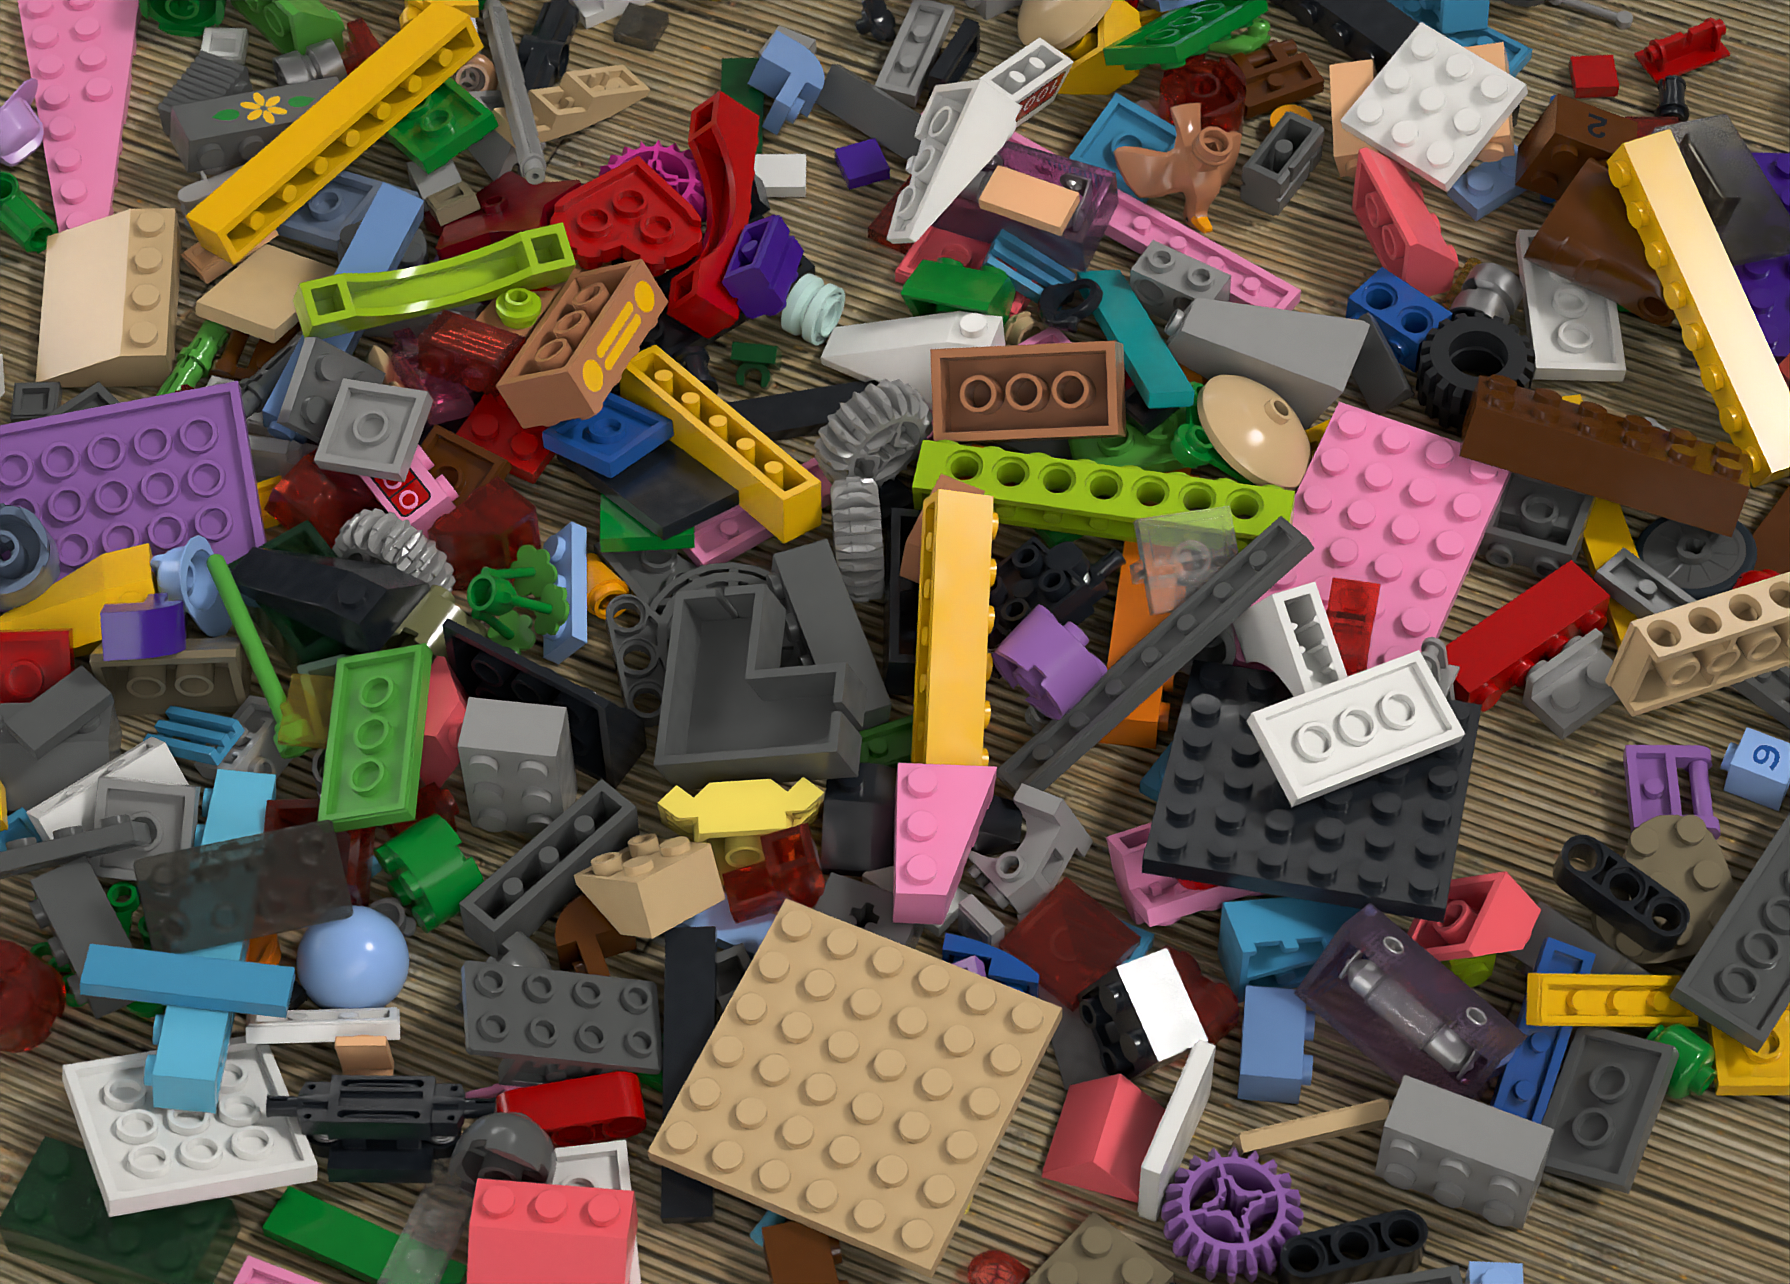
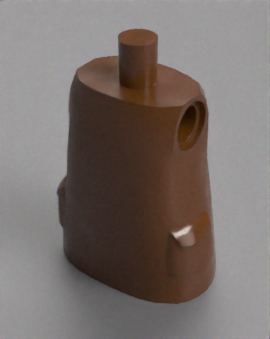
M1590 157L1538 230L1524 255V259L1618 303L1645 321L1658 326L1669 327L1676 315L1665 302L1664 288L1655 269L1647 262L1645 246L1637 229L1629 222L1627 206L1619 189L1611 182L1608 168Z

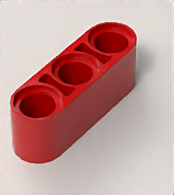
M611 1072L517 1088L496 1096L497 1113L517 1112L527 1115L550 1136L554 1148L625 1139L641 1133L647 1126L640 1080L632 1072Z

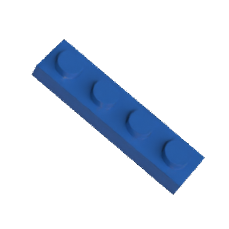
M1547 937L1543 939L1532 973L1590 974L1596 954ZM1526 991L1489 1106L1541 1124L1573 1026L1526 1025Z

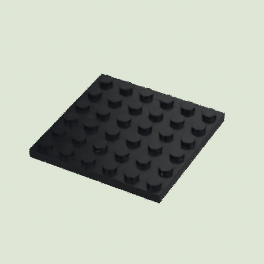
M1194 660L1143 855L1142 873L1444 923L1482 705L1447 699L1465 732L1460 742L1292 807L1247 723V719L1253 712L1293 697L1292 693L1275 672Z

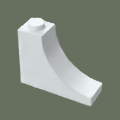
M1316 582L1272 594L1249 607L1232 622L1246 663L1258 662L1269 667L1285 683L1293 697L1348 677Z

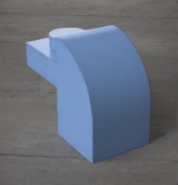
M777 30L762 53L748 81L750 86L775 99L762 125L763 128L775 135L779 133L786 120L793 124L799 113L806 117L809 116L823 88L825 79L823 68L817 57L804 45Z

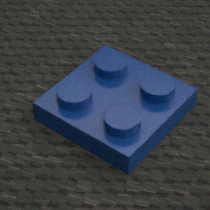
M613 393L608 394L603 402V408L595 416L586 420L576 418L561 421L542 432L544 448L609 478H613L621 473L624 469L674 436L671 419Z

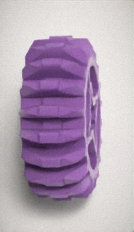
M1234 1145L1229 1150L1228 1157H1221L1219 1152L1213 1147L1208 1153V1162L1194 1155L1190 1160L1189 1170L1179 1167L1175 1173L1174 1183L1166 1187L1165 1200L1167 1202L1162 1205L1161 1218L1166 1222L1164 1225V1236L1166 1240L1174 1241L1172 1251L1175 1254V1258L1188 1256L1187 1267L1190 1272L1202 1265L1206 1267L1205 1276L1209 1282L1216 1277L1217 1272L1226 1274V1280L1229 1284H1233L1236 1280V1275L1243 1273L1245 1278L1252 1284L1257 1278V1268L1271 1276L1276 1270V1261L1280 1259L1284 1243L1288 1239L1301 1234L1299 1227L1303 1224L1304 1213L1301 1208H1298L1301 1200L1299 1190L1290 1189L1292 1179L1289 1173L1276 1175L1277 1164L1274 1159L1263 1165L1259 1164V1155L1256 1150L1252 1151L1248 1158L1239 1157V1152ZM1212 1190L1216 1191L1213 1200L1202 1203L1201 1209L1190 1211L1194 1203L1201 1196ZM1274 1219L1273 1225L1265 1234L1253 1241L1249 1240L1250 1231L1262 1227L1264 1221Z

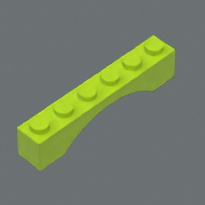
M562 222L519 232L483 248L425 265L374 273H341L302 282L297 287L293 303L304 339L305 337L326 339L495 299L503 292L512 288L533 290L563 283L568 280L576 263Z

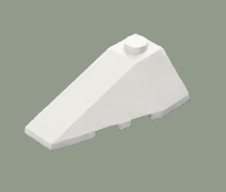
M981 79L935 85L918 122L914 136L921 140L918 154L908 158L905 171L912 175L910 184L898 195L886 240L893 244L916 242L1004 146L1005 142L1010 139L1016 129L1017 122L1015 119L1021 105Z
M954 311L834 327L822 353L821 363L864 382L872 380L880 382L884 379L892 382L899 379L904 384H909L913 390L916 389L925 399L924 402L929 406V409L932 410L930 349L1006 346L1003 319L1001 316Z

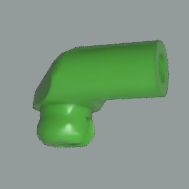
M1255 18L1253 19L1254 24L1247 27V31L1239 35L1231 34L1232 37L1228 40L1210 44L1209 51L1232 55L1240 51L1247 54L1259 50L1262 44L1269 42L1271 38L1268 35L1270 24L1265 19Z

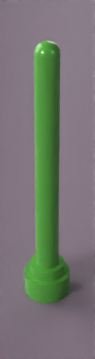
M212 554L207 559V568L277 723L274 727L276 734L273 736V741L281 758L291 759L301 756L316 745V738L309 723L303 722L301 717L294 715L224 557L220 554Z

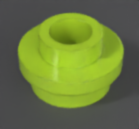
M512 288L500 294L496 300V312L501 318L502 323L513 329H525L532 326L542 310L540 297L525 288Z

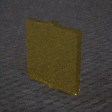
M292 673L286 702L280 705L283 717L277 738L278 745L326 749L335 677Z

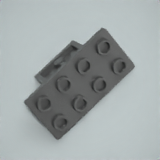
M471 960L465 961L461 967L466 1052L470 1055L503 1058L498 1066L499 1085L529 1087L611 1073L612 1070L656 1075L662 1071L663 1049L656 983Z

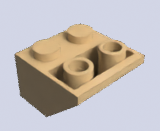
M654 833L635 836L627 842L628 847L619 852L605 853L591 860L592 866L574 875L576 885L621 935L653 939L725 900L711 844L690 842L688 837L684 836L671 839L657 838V835Z

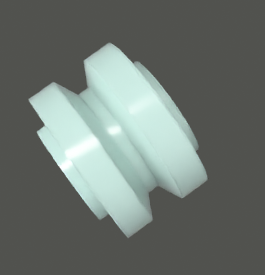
M811 273L805 274L797 281L786 299L787 306L783 309L781 315L782 329L793 335L802 333L803 339L813 345L822 344L830 336L840 320L845 304L844 290L832 283L824 286V281Z

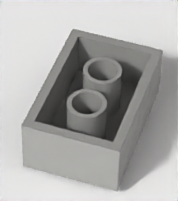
M474 697L468 698L457 747L472 827H479L489 832L507 830L526 832L537 836L575 803L578 786L567 707Z
M1404 1075L1383 1127L1375 1175L1384 1178L1387 1183L1396 1188L1404 1190L1414 1189L1433 1196L1437 1202L1451 1208L1462 1207L1483 1215L1486 1220L1495 1225H1511L1522 1230L1543 1176L1554 1129Z

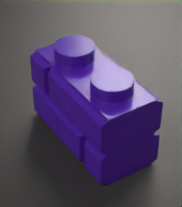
M774 214L744 226L722 280L723 285L732 298H738L736 303L746 318L754 319L765 314L772 316L782 311L787 306L786 299L791 284L798 277L797 269L804 250L794 236H789L790 230L780 215Z

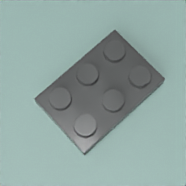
M1578 1026L1541 1125L1554 1129L1544 1172L1629 1194L1679 1057L1675 1046L1593 1026Z

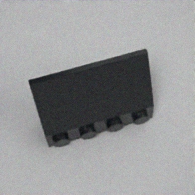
M449 618L442 624L449 664L469 697L567 707L575 769L598 781L603 779L616 789L647 749L644 721L632 710L617 706L597 695L591 689L581 687L558 675L552 669L542 667L519 655L513 649L501 646Z

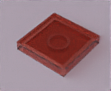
M1065 877L999 942V949L1016 957L1040 975L1039 984L1074 1012L1079 1007L1076 995L1106 973L1121 965L1140 946V936L1069 878Z

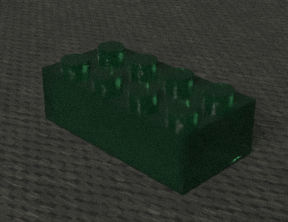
M47 1136L42 1140L0 1216V1233L8 1252L99 1284H213L242 1229L233 1200L226 1197L109 1217L87 1151Z

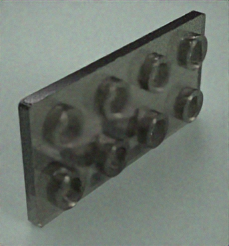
M1721 114L1655 127L1651 134L1668 129L1671 130L1732 266L1790 254V215L1728 115Z
M323 820L136 859L133 863L152 951L185 954L348 919L353 915V907L331 820Z

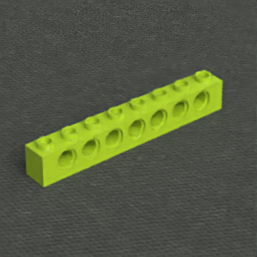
M922 440L912 484L913 503L916 510L923 509V500L930 496L939 476L943 474L984 490V495L994 496L993 512H997L999 523L1228 556L1239 554L1280 516L1292 524L1295 504V491L1284 490L1277 485L1255 486L1237 483L1228 478H1218L1215 480L1197 478L1183 472L1161 473L1143 470L1134 465L1118 467L1098 464L1089 459L1067 460L1053 458L1040 452L1024 454L1005 451L996 446L981 448L959 445L951 440ZM961 476H971V477H973V478H971V479H969V480H960V479H957V478H959V477H961ZM1009 482L1019 483V485L1012 487L1005 486L1004 484ZM1058 488L1066 490L1061 493L1050 492V490ZM1100 495H1109L1112 498L1102 500L1096 497ZM1149 501L1159 503L1155 506L1143 505V503ZM1192 508H1202L1206 511L1195 513L1189 510ZM1246 514L1252 516V518L1240 519L1236 516Z

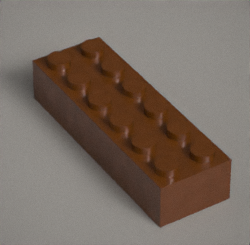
M1479 375L1462 425L1459 452L1461 457L1728 537L1733 535L1750 489L1748 455L1743 454L1742 450L1733 444L1719 441L1713 445L1697 440L1693 433L1683 429L1672 428L1669 432L1653 427L1650 421L1640 416L1626 415L1623 418L1607 413V410L1599 404L1582 401L1579 405L1562 400L1560 394L1549 389L1536 388L1535 391L1517 386V383L1511 378L1502 375H1491L1490 378Z

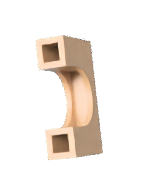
M1504 42L1464 47L1509 74V63ZM1373 59L1329 65L1333 153L1340 177L1349 176L1355 178L1358 151L1362 148L1368 147L1393 160L1344 130L1340 121L1377 76ZM1512 113L1473 161L1495 162L1503 157L1515 156Z

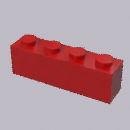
M1570 560L1446 645L1448 665L1460 666V670L1453 683L1455 700L1482 705V712L1489 710L1498 702L1501 695L1515 685L1517 687L1525 685V677L1536 663L1542 660L1548 662L1557 656L1566 643L1575 636L1584 637L1595 628L1601 631L1607 623L1606 614L1611 596L1576 563Z

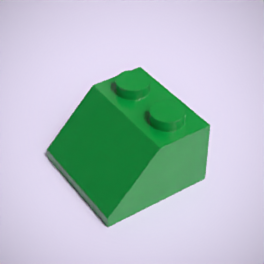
M945 257L938 258L937 262L923 259L903 285L901 296L913 317L963 311L1001 316L1003 328L1009 319L1016 293L1010 277L1003 270L992 266H981L980 270L963 267L964 265L961 262Z

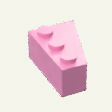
M898 763L894 818L893 923L943 925L963 875L964 866L978 837L979 828L993 799L997 767Z

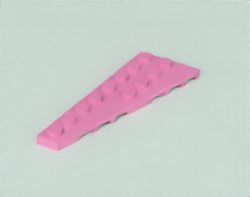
M17 0L31 78L37 79L38 82L35 102L38 118L43 123L44 135L42 141L59 232L113 215L114 213L112 204L114 190L117 187L119 177L117 168L119 155H122L123 149L122 133L123 126L127 120L131 92V69L133 55H136L137 26L140 25L141 20L139 0Z

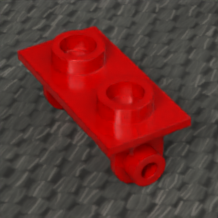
M1708 18L1704 23L1689 28L1685 34L1678 32L1660 40H1651L1649 46L1645 47L1644 50L1636 52L1634 56L1656 84H1658L1661 79L1666 81L1665 77L1668 75L1679 76L1730 56L1729 50L1721 42V36L1726 34V26L1721 19Z

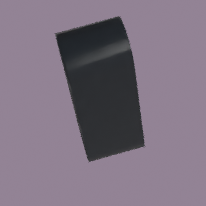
M1576 835L1565 842L1553 866L1555 883L1564 892L1652 953L1662 954L1669 952L1677 945L1690 922L1688 907L1678 896L1599 840L1589 835ZM1579 858L1585 861L1590 870L1579 871L1570 864L1568 859ZM1610 888L1624 889L1630 895L1631 900L1621 901L1611 893ZM1662 917L1671 924L1673 930L1664 931L1659 929L1653 923L1652 918Z
M1404 1209L1296 1235L1288 1239L1282 1246L1277 1282L1278 1284H1346L1413 1273L1420 1267L1423 1260L1428 1237L1427 1224L1416 1212ZM1403 1238L1410 1241L1413 1245L1401 1247L1391 1240ZM1352 1250L1361 1254L1363 1258L1352 1260L1346 1258L1341 1253ZM1296 1263L1307 1264L1313 1268V1271L1302 1273L1293 1269L1291 1265Z

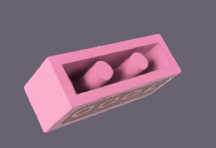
M419 445L416 448L405 482L359 475L388 513H394L402 521L409 520L410 525L417 530H423V534L429 540L436 538L463 517L452 502L459 495L442 474L436 479L433 478L428 470L434 464Z

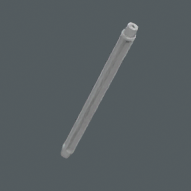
M486 0L483 5L482 17L513 142L516 146L515 150L519 167L527 182L537 185L544 181L547 165L541 142L538 138L539 135L527 88L524 85L525 80L514 38L511 34L512 30L508 14L500 0Z

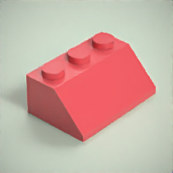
M1368 147L1359 149L1352 210L1382 267L1427 297L1451 291L1454 271H1457L1459 267L1457 253L1454 247L1447 245L1443 239L1441 226L1436 214L1429 213L1424 204L1421 186L1417 181L1413 182L1403 165Z
M477 1178L469 1223L467 1284H629L638 1225L634 1191Z

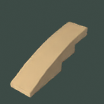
M623 64L565 72L559 86L533 89L528 92L539 135L538 138L541 143L591 126L647 97L650 88ZM505 107L493 108L492 113L499 125L494 130L516 148Z

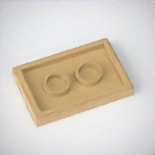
M265 244L196 301V315L275 343L299 322L293 303L299 283L332 276L337 268Z

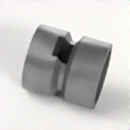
M331 38L307 46L305 55L295 50L273 58L274 72L279 86L337 76L341 82L347 77L342 58Z
M1495 263L1475 265L1463 283L1461 292L1456 296L1449 309L1453 313L1452 321L1455 320V315L1465 313L1467 317H1474L1476 312L1485 313L1484 317L1493 319L1494 315L1504 318L1503 323L1508 325L1510 316L1514 314L1523 297L1524 288L1521 281L1512 271Z

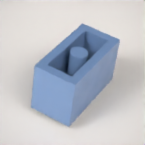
M1246 985L1242 1016L1237 1099L1299 1104L1301 1085L1311 1086L1313 1055L1303 1053L1304 1041H1313L1315 1011L1306 1010L1307 990Z

